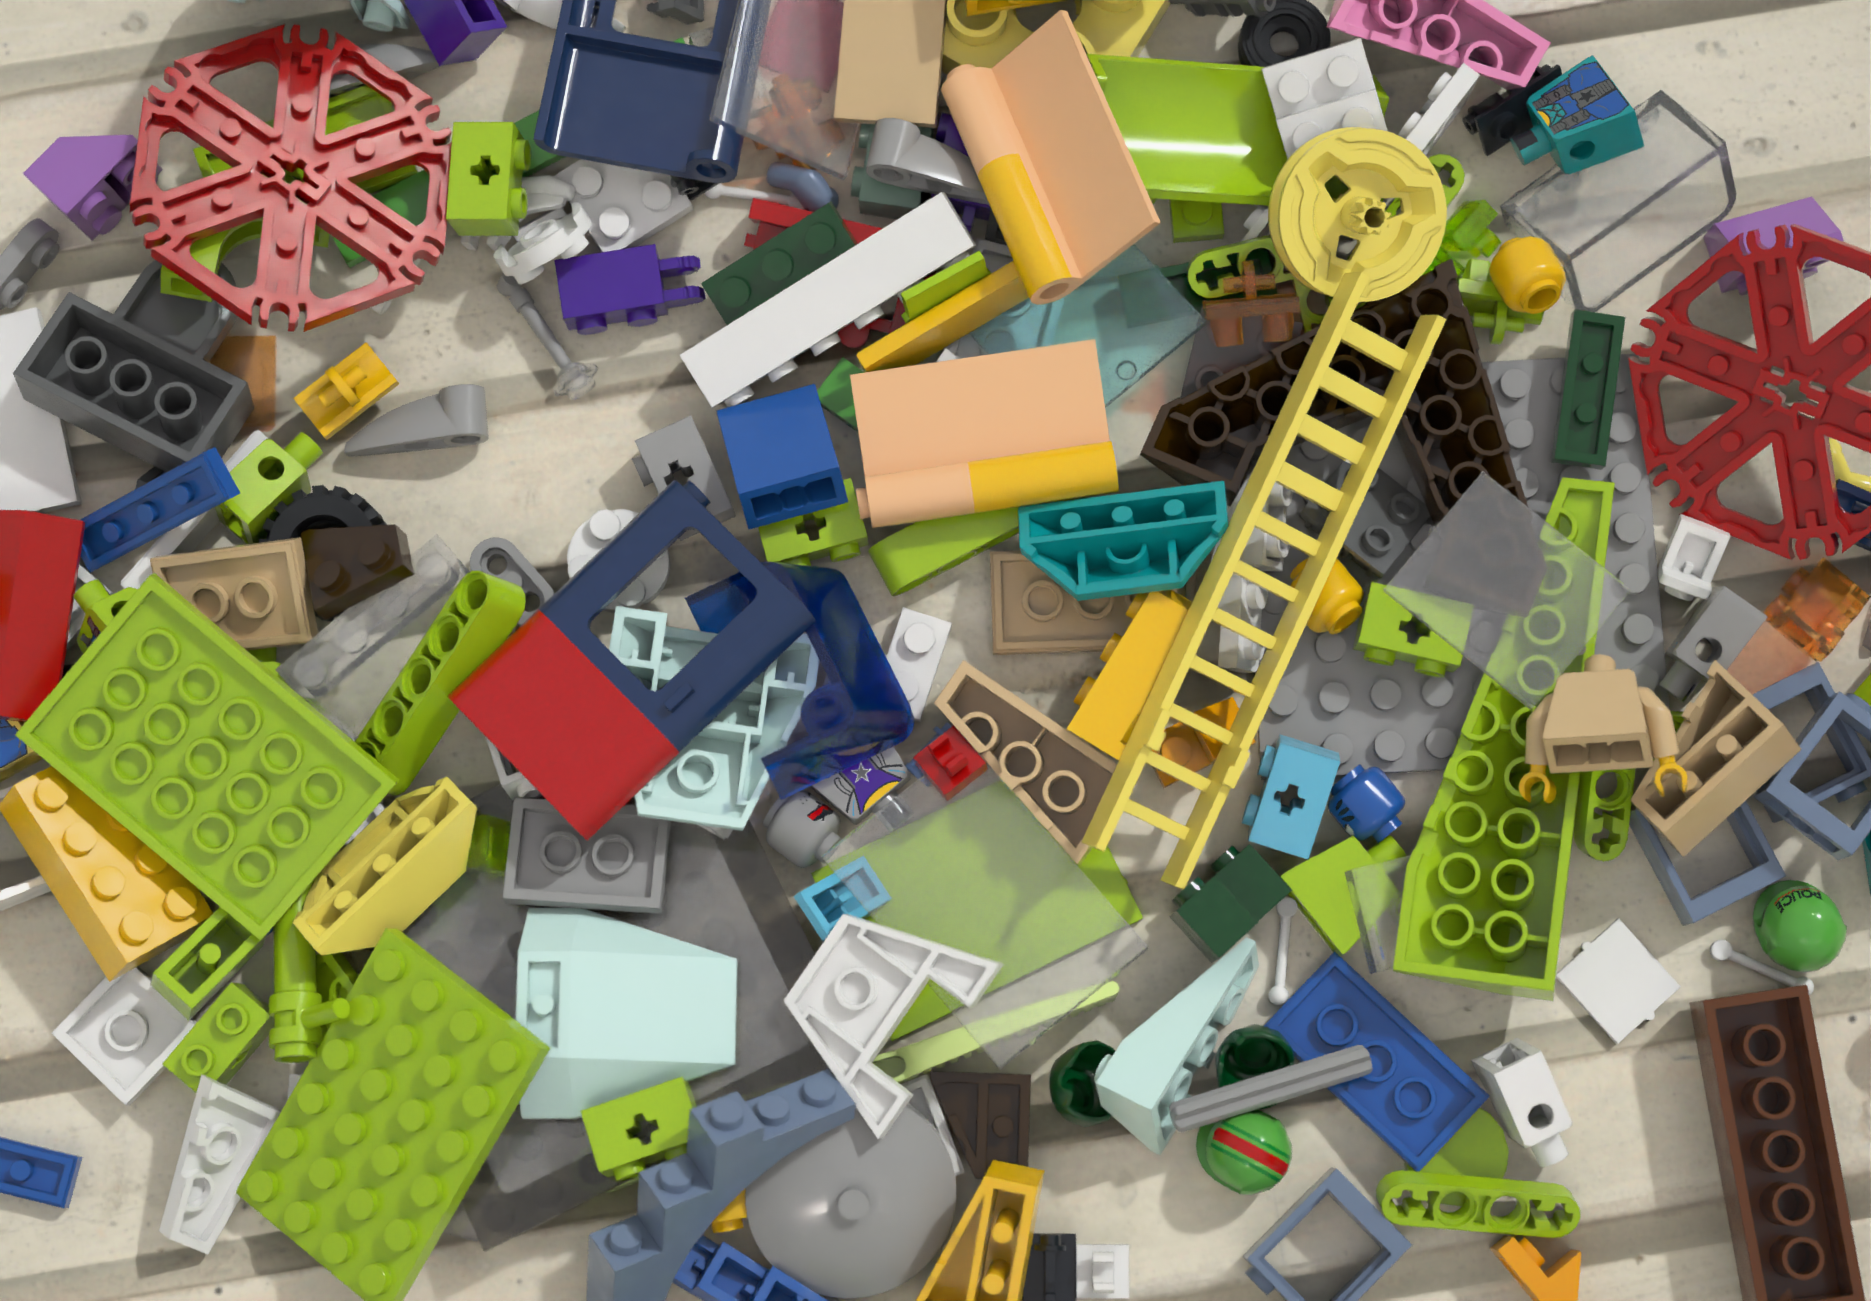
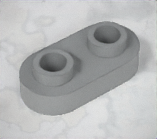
M40 218L34 219L25 225L0 255V310L5 307L9 309L15 307L25 296L28 289V281L39 268L44 269L50 265L59 252L60 246L57 244L58 231Z
M498 537L488 538L480 542L472 551L470 557L471 571H482L519 585L525 593V598L530 595H536L540 598L539 608L555 594L545 579L510 541ZM495 558H504L507 562V567L501 574L490 573L489 565ZM524 611L517 625L521 626L536 611Z

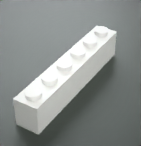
M941 192L680 354V357L712 408L723 402L727 407L738 405L755 394L751 388L752 384L765 376H768L772 383L798 368L793 360L794 358L809 349L812 350L815 357L841 341L836 332L852 322L855 323L858 330L885 314L880 307L881 304L898 295L903 303L900 293L924 281L923 278L940 268L944 270L968 257L967 251L977 245L947 195Z

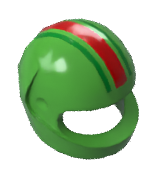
M1253 1110L1202 1126L1197 1134V1156L1203 1169L1215 1181L1241 1195H1254L1268 1191L1280 1183L1288 1172L1292 1160V1144L1287 1130L1279 1119L1260 1110Z

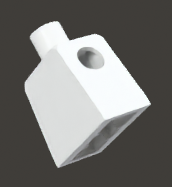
M1515 1038L1472 1059L1471 1062L1486 1092L1490 1095V1101L1508 1136L1524 1148L1531 1147L1540 1167L1553 1165L1566 1158L1569 1153L1559 1133L1571 1127L1572 1121L1542 1051L1519 1038Z

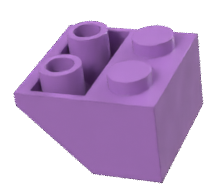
M133 135L59 137L23 174L53 205L93 241L99 234L104 235L110 232L119 223L122 217L121 212L130 203L138 140ZM158 163L155 177L156 183L158 180L157 175L163 170Z
M1812 196L1715 223L1703 236L1710 257L1743 232V243L1747 253L1750 254L1751 252L1746 243V236L1748 231L1759 229L1761 243L1765 247L1772 248L1776 243L1775 227L1784 224L1790 232L1789 246H1793V232L1790 227L1792 224H1797L1844 241L1839 228ZM1821 257L1809 259L1803 268V278L1816 274L1818 272L1817 266L1829 260ZM1730 271L1718 280L1721 293L1738 289L1740 295H1748L1746 279L1743 273Z

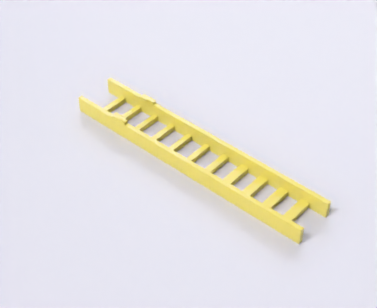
M1363 272L1344 273L1231 517L1229 526L1218 545L1082 840V843L1105 852L1123 811L1179 838L1161 881L1182 890L1185 889L1230 789H1234L1250 756L1248 750L1446 321L1440 315H1420L1405 350L1353 322L1350 319L1370 276ZM1340 341L1395 371L1383 397L1329 367ZM1318 388L1373 417L1362 443L1307 414ZM1297 435L1351 464L1340 491L1285 462ZM1275 482L1330 511L1317 540L1262 511ZM1254 527L1309 556L1295 589L1239 560ZM1233 573L1288 602L1273 636L1218 608ZM1211 621L1267 649L1251 683L1196 656V652ZM1189 668L1245 696L1229 731L1173 703ZM1170 717L1223 743L1208 778L1151 751L1152 749L1159 751L1167 734L1163 731ZM1145 764L1201 791L1186 826L1129 799Z

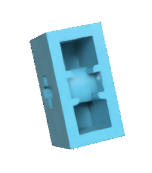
M1279 734L1276 747L1266 745L1257 775L1266 778L1260 796L1250 794L1241 822L1250 826L1248 841L1308 860L1340 765L1339 752ZM1289 784L1297 786V796L1301 799L1293 798L1289 806L1281 804V796L1276 791L1285 792Z

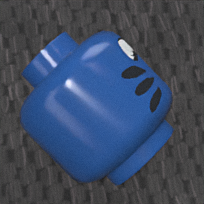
M1359 764L1332 786L1330 793L1333 797L1328 802V810L1350 837L1354 836L1359 842L1366 840L1372 835L1379 843L1403 824L1396 815L1404 808L1405 798L1379 767H1369L1365 770Z

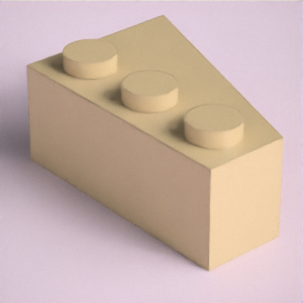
M1714 660L1706 673L1709 679L1695 703L1689 702L1681 716L1684 721L1676 733L1679 753L1674 756L1676 764L1680 765L1687 774V789L1685 793L1682 790L1681 778L1674 773L1666 774L1661 780L1665 797H1662L1657 792L1655 774L1660 765L1658 758H1655L1653 767L1649 768L1631 798V802L1646 820L1682 857L1687 855L1802 750L1785 725L1716 660Z

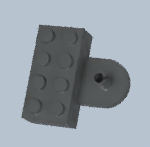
M154 260L140 274L114 314L68 292L13 372V375L24 400L168 472L216 447L222 458L254 410V404L248 382L209 363L232 329L238 316L215 300L208 302L161 293L162 264ZM222 263L218 276L236 287L231 272Z

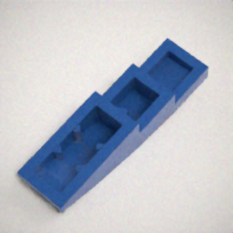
M704 1235L694 1244L672 1282L703 1301H828L774 1266L767 1269L724 1241L718 1245Z

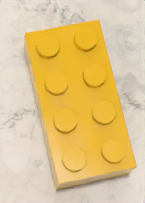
M53 766L13 785L0 802L1 813L109 982L186 940L213 914L194 884Z

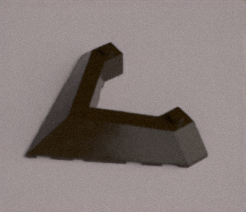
M1451 258L1435 266L1432 271L1420 276L1413 284L1401 292L1388 298L1366 302L1365 305L1354 310L1350 320L1405 350L1420 315H1440L1446 319L1395 430L1398 441L1441 539V545L1422 588L1452 601L1474 605L1473 609L1526 618L1547 568L1542 551L1537 546L1530 523L1532 518L1521 482L1517 480L1509 454L1511 451L1486 368L1483 369L1478 352L1480 349L1467 306H1464L1457 283L1458 276L1453 259ZM1320 326L1271 350V353L1246 366L1241 365L1208 382L1205 387L1181 399L1178 397L1161 406L1140 455L1182 486L1224 481L1227 505L1231 507L1240 491L1251 463L1258 460ZM1341 341L1329 364V367L1382 397L1395 372ZM1319 388L1307 412L1309 416L1335 430L1371 417ZM1297 435L1292 446L1307 440Z

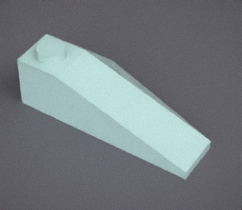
M1246 937L1124 1038L1113 1056L1107 1054L1096 1070L1094 1081L1101 1106L1148 1149L1158 1155H1161L1176 1131L1171 1120L1169 1105L1172 1102L1191 1097L1187 1093L1197 1068L1203 1066L1208 1069L1216 1054L1213 1050L1218 1039L1217 1027L1219 1023L1226 1026L1232 1021L1259 967L1256 941Z

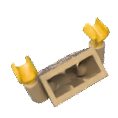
M1596 654L1588 657L1584 662V672L1563 673L1559 676L1554 693L1546 695L1527 719L1525 763L1530 764V772L1520 780V794L1530 803L1532 786L1536 782L1543 781L1545 784L1543 792L1544 802L1550 804L1555 799L1557 793L1556 786L1546 776V765H1549L1550 774L1653 767V758H1658L1660 765L1655 774L1657 792L1662 797H1665L1661 780L1666 774L1674 773L1681 778L1682 790L1685 793L1687 789V774L1675 761L1674 755L1679 753L1670 710L1650 688L1638 687L1634 671L1630 669L1616 670L1614 659L1607 655Z

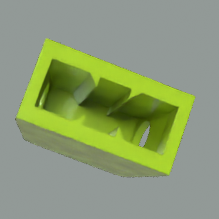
M300 432L284 449L269 438L264 440L229 472L240 494L215 507L219 521L245 544L259 543V539H266L268 532L262 527L267 518L274 521L279 513L274 508L281 501L289 505L294 501L291 494L300 489L306 494L311 492L306 470L323 454L321 448L303 432Z
M1390 835L1375 844L1368 851L1364 849L1354 836H1351L1286 871L1280 877L1292 889L1288 896L1296 901L1298 909L1332 952L1335 951L1338 956H1341L1357 942L1397 897L1399 892L1387 875L1405 862L1408 857L1401 846Z

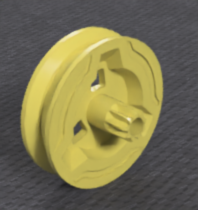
M1346 127L1327 131L1315 136L1299 147L1289 157L1277 175L1268 207V223L1272 243L1286 269L1306 287L1330 297H1334L1344 273L1363 272L1370 276L1359 302L1388 298L1413 284L1427 270L1437 255L1445 233L1447 219L1446 197L1443 185L1436 169L1426 155L1401 136L1384 130L1361 127ZM1334 175L1348 187V190L1344 194H1340L1338 199L1331 198L1324 186ZM1382 198H1399L1401 213L1390 217L1391 213L1385 212L1386 203L1380 202ZM1340 235L1357 240V244L1348 260L1336 257Z

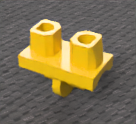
M365 342L336 366H331L324 371L325 374L293 399L322 436L328 440L397 387L399 383L367 342Z

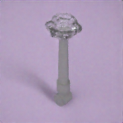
M502 273L497 283L498 291L504 296H510L509 300L516 311L524 316L561 369L553 389L556 396L567 395L571 400H576L586 395L596 385L593 377L599 369L598 366L594 363L571 362L534 306L535 301L527 289L522 288L514 276H505Z

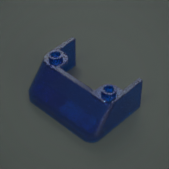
M761 562L816 619L806 630V633L831 682L811 692L801 706V719L808 736L761 758L780 799L783 800L900 744L909 737L913 730L914 715L844 574L829 567ZM738 572L686 597L685 600L700 631L719 634L755 599L757 590Z

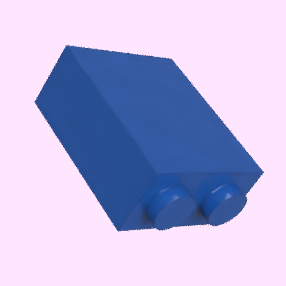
M815 384L716 410L748 530L848 503L839 463Z

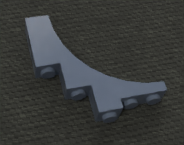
M826 1069L746 1102L738 1091L690 1109L687 1153L639 1172L637 1215L589 1234L586 1301H665L675 1275L694 1244L719 1213L750 1183L782 1158L815 1137L854 1119L856 1104L831 1071Z

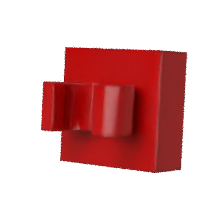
M954 725L913 757L915 765L946 801H949L988 770L986 762Z

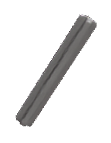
M1356 1045L1178 1100L1169 1105L1171 1120L1178 1132H1186L1356 1079L1372 1072L1371 1057L1363 1045Z

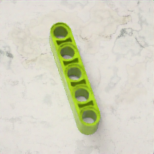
M1018 507L915 522L879 541L868 550V553L891 596L894 597L1019 534Z
M482 571L467 573L461 579L356 739L355 743L399 779L397 784L388 793L389 795H399L406 791L460 711L447 695L509 637L520 620L525 609L526 599L525 593L519 585Z

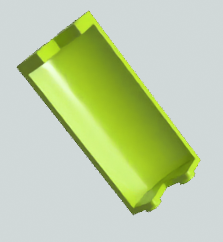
M1086 54L1150 198L1269 206L1270 195L1277 175L1288 159L1262 72L1264 67ZM1372 75L1383 116L1385 117L1389 97L1376 76ZM1335 175L1324 184L1331 198L1338 199L1340 194H1344L1348 190V187Z

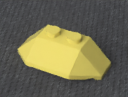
M448 777L437 780L435 785L421 787L396 798L332 858L317 875L306 896L303 910L297 913L293 924L320 955L376 947L385 929L397 928L403 932L466 872L477 807Z

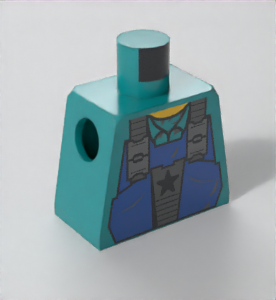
M1593 55L1528 98L1526 105L1533 127L1511 138L1513 149L1524 166L1549 153L1565 174H1573L1645 146L1635 110Z

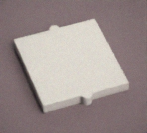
M1616 919L1592 942H1583L1580 947L1582 951L1556 974V978L1616 1044L1622 1041L1644 1020H1653L1655 1017L1654 1011L1681 987L1620 919Z

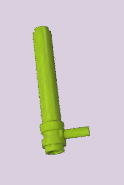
M315 879L273 927L274 994L269 996V1015L274 1018V1028L269 1030V1047L274 1049V1060L282 1063L310 1062L311 1058H317L316 1050L323 1039L321 1026L344 1019L350 1013V1005L344 998H336L322 1003V995L317 993L316 950L293 924L297 913L303 910L306 896Z

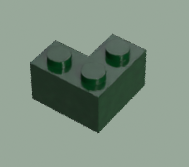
M1250 844L1241 852L1232 845L1210 865L1217 873L1205 884L1198 876L1172 900L1178 909L1170 918L1211 963L1225 954L1262 917L1292 891Z

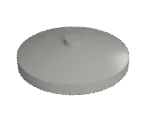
M910 1104L906 1105L886 1136L881 1139L876 1137L855 1107L854 1119L815 1137L774 1164L745 1188V1204L749 1226L756 1244L769 1263L815 1293L836 1298H862L881 1294L902 1285L921 1272L931 1262L946 1240L954 1218L957 1197L955 1173L945 1143L930 1121Z

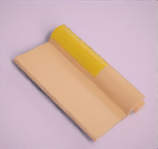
M1059 10L993 68L964 64L948 73L947 80L942 84L941 92L1033 304H1047L1067 296L1161 223L1067 11Z
M1095 339L850 375L866 484L865 488L856 489L860 520L871 518L872 528L1104 495L1119 491L1113 445L1109 438Z

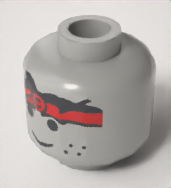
M799 791L793 795L788 792L784 793L772 805L763 821V825L767 828L766 842L800 868L809 867L818 860L823 864L827 863L835 855L842 843V838L837 835L841 822L840 816L808 791Z

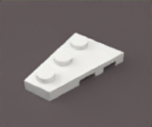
M203 1074L201 1075L159 1229L163 1235L170 1240L207 1255L209 1254L241 1198L236 1194L238 1186L281 1112L278 1108Z

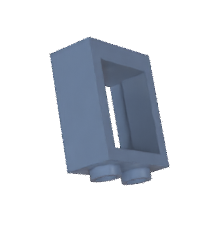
M1816 662L1752 695L1769 710L1804 692L1816 713L1823 702L1834 695L1835 692L1819 662ZM1837 717L1826 731V734L1846 773L1805 793L1817 803L1835 795L1838 803H1841L1867 790L1863 780L1871 777V759L1855 729ZM1764 805L1773 823L1783 820Z
M1840 691L1823 702L1795 740L1802 750L1765 782L1753 796L1838 861L1852 856L1871 831V800L1851 827H1849L1789 781L1837 717L1871 742V706L1854 694L1847 693L1845 696Z
M1747 801L1731 813L1727 820L1752 867L1692 898L1687 893L1653 826L1638 809L1631 811L1629 825L1682 926L1695 923L1786 876Z
M1331 1167L1243 1255L1251 1265L1245 1274L1266 1295L1275 1289L1286 1301H1306L1264 1257L1327 1194L1381 1248L1330 1301H1358L1412 1244L1337 1168Z

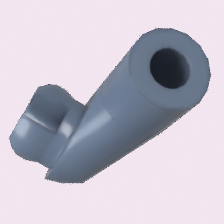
M773 162L767 172L768 184L772 187L790 190L807 211L815 212L830 201L837 208L839 203L838 194L834 188L828 185L819 172L781 162Z

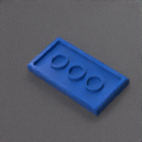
M1335 951L1264 1025V1027L1279 1031L1290 1043L1294 1058L1299 1063L1352 1046L1363 1045L1371 1057L1372 1072L1368 1075L1327 1087V1089L1414 1171L1420 1172L1490 1097L1488 1093L1346 961L1338 956Z

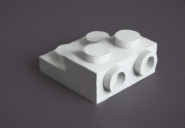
M1360 37L1262 68L1287 159L1310 139L1334 129L1361 127L1388 131Z

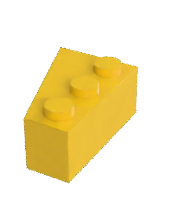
M1173 590L1139 593L1136 595L1125 614L1133 619L1123 637L1115 632L1099 657L1106 665L1096 680L1088 676L1073 701L1080 707L1068 725L1067 730L1118 761L1120 760L1192 604L1190 600Z
M996 1160L992 1161L915 1301H1022L1045 1170Z

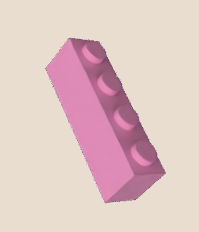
M1335 0L1327 24L1328 28L1453 67L1460 68L1464 63L1478 74L1487 77L1506 90L1526 87L1551 42L1484 0Z

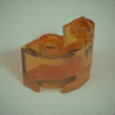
M1822 557L1809 572L1800 566L1781 587V590L1787 594V597L1780 593L1762 613L1768 616L1765 620L1807 657L1810 656L1815 661L1821 662L1833 651L1845 634L1843 631L1858 616L1871 596L1827 559Z

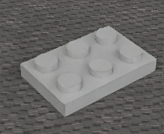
M514 797L502 898L505 904L662 914L671 821L638 816L636 805L625 804L603 827L586 841L547 799Z

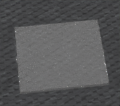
M738 0L709 120L770 147L777 153H783L844 180L848 176L859 123L836 122L834 119L844 3L839 0Z
M1483 471L1440 523L1429 529V536L1383 590L1531 711L1575 657L1585 653V645L1631 591L1628 586Z

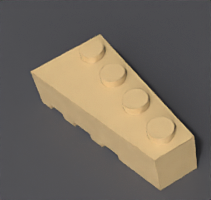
M963 660L934 704L985 759L1076 864L1081 866L1093 848L1082 843L1083 837L1117 764Z

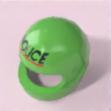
M1797 880L1777 882L1762 892L1754 906L1753 926L1762 949L1773 962L1792 971L1811 972L1828 966L1838 957L1846 940L1847 926L1844 924L1835 903L1828 895L1813 885Z

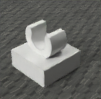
M1076 1244V1298L1129 1299L1128 1244Z

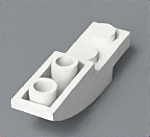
M1252 472L1243 483L1240 491L1238 492L1235 500L1233 501L1228 511V523L1231 520V517L1237 507V504L1243 494V491L1249 481ZM1275 482L1262 511L1286 524L1287 506L1292 501L1293 491ZM1254 527L1239 560L1262 572L1283 571L1284 558L1288 555L1290 546ZM1222 537L1220 538V540H1219V541L1217 542V544L1215 545V549H1214L1212 558H1213V556H1214V554H1215V552H1216V550H1217V548H1218V545H1219V543H1220ZM1233 573L1218 608L1261 630L1262 609L1266 606L1268 591ZM1220 625L1218 667L1235 672L1256 673L1259 667V660L1263 657L1265 648Z

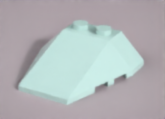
M616 606L609 650L652 691L661 689L718 635L716 633L666 626L668 613ZM803 633L634 796L637 815L743 831L816 687L822 636Z

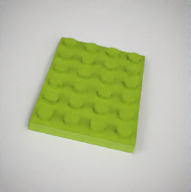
M155 573L149 575L15 734L260 941L399 781L396 776Z
M396 928L385 929L345 999L350 1005L349 1015L344 1019L331 1023L316 1050L317 1058H311L236 1192L237 1195L364 1301L404 1300L551 1049L546 1043Z

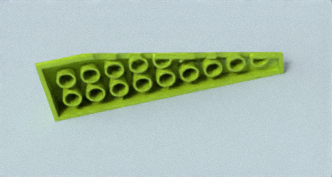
M1562 477L1537 543L1538 549L1542 551L1547 568L1528 616L1521 618L1507 615L1495 650L1491 654L1462 726L1461 734L1452 757H1450L1442 776L1443 779L1434 802L1430 806L1416 847L1413 849L1406 866L1393 972L1497 994L1553 1001L1581 772L1550 774L1549 765H1546V776L1554 782L1557 792L1555 799L1550 804L1544 802L1543 792L1545 784L1543 781L1536 782L1532 786L1530 803L1520 794L1519 783L1523 776L1530 772V764L1525 763L1526 723L1528 717L1546 695L1554 693L1559 676L1563 673L1584 672L1585 660L1595 655L1615 486L1613 482Z

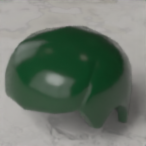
M1257 1024L1232 1031L1223 1040L1215 1056L1218 1088L1294 1065V1054L1290 1043L1279 1031ZM1277 1103L1256 1110L1271 1108Z
M1098 1040L1081 1043L1068 1049L1053 1063L1049 1076L1051 1100L1054 1103L1055 1109L1069 1122L1089 1127L1104 1123L1112 1116L1100 1104L1094 1078L1102 1059L1107 1054L1113 1056L1115 1053L1113 1047Z

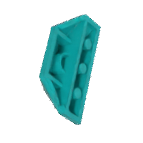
M1224 481L1018 507L1021 554L1077 601L1183 588L1229 526Z

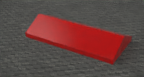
M0 510V720L26 722L62 680L85 529L84 521L28 510Z

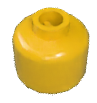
M1517 237L1506 241L1493 257L1489 268L1491 281L1502 300L1511 310L1516 312L1536 314L1548 310L1559 300L1566 282L1564 268L1552 248L1542 238Z
M1308 558L1299 563L1290 574V578L1293 580L1290 586L1294 589ZM1336 559L1306 624L1310 630L1316 633L1327 631L1330 634L1340 633L1353 624L1363 610L1360 604L1363 600L1364 591L1338 559Z

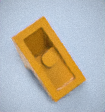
M1231 697L1193 713L1229 731L1239 708L1234 698ZM1178 722L1164 729L1163 732L1167 734L1159 751L1153 749L1151 751L1196 773L1215 763L1223 743ZM1153 768L1163 789L1180 781Z
M1505 1235L1489 1248L1533 1301H1578L1581 1266L1580 1251L1571 1249L1543 1272L1539 1267L1545 1263L1544 1258L1525 1237L1518 1242L1514 1237Z

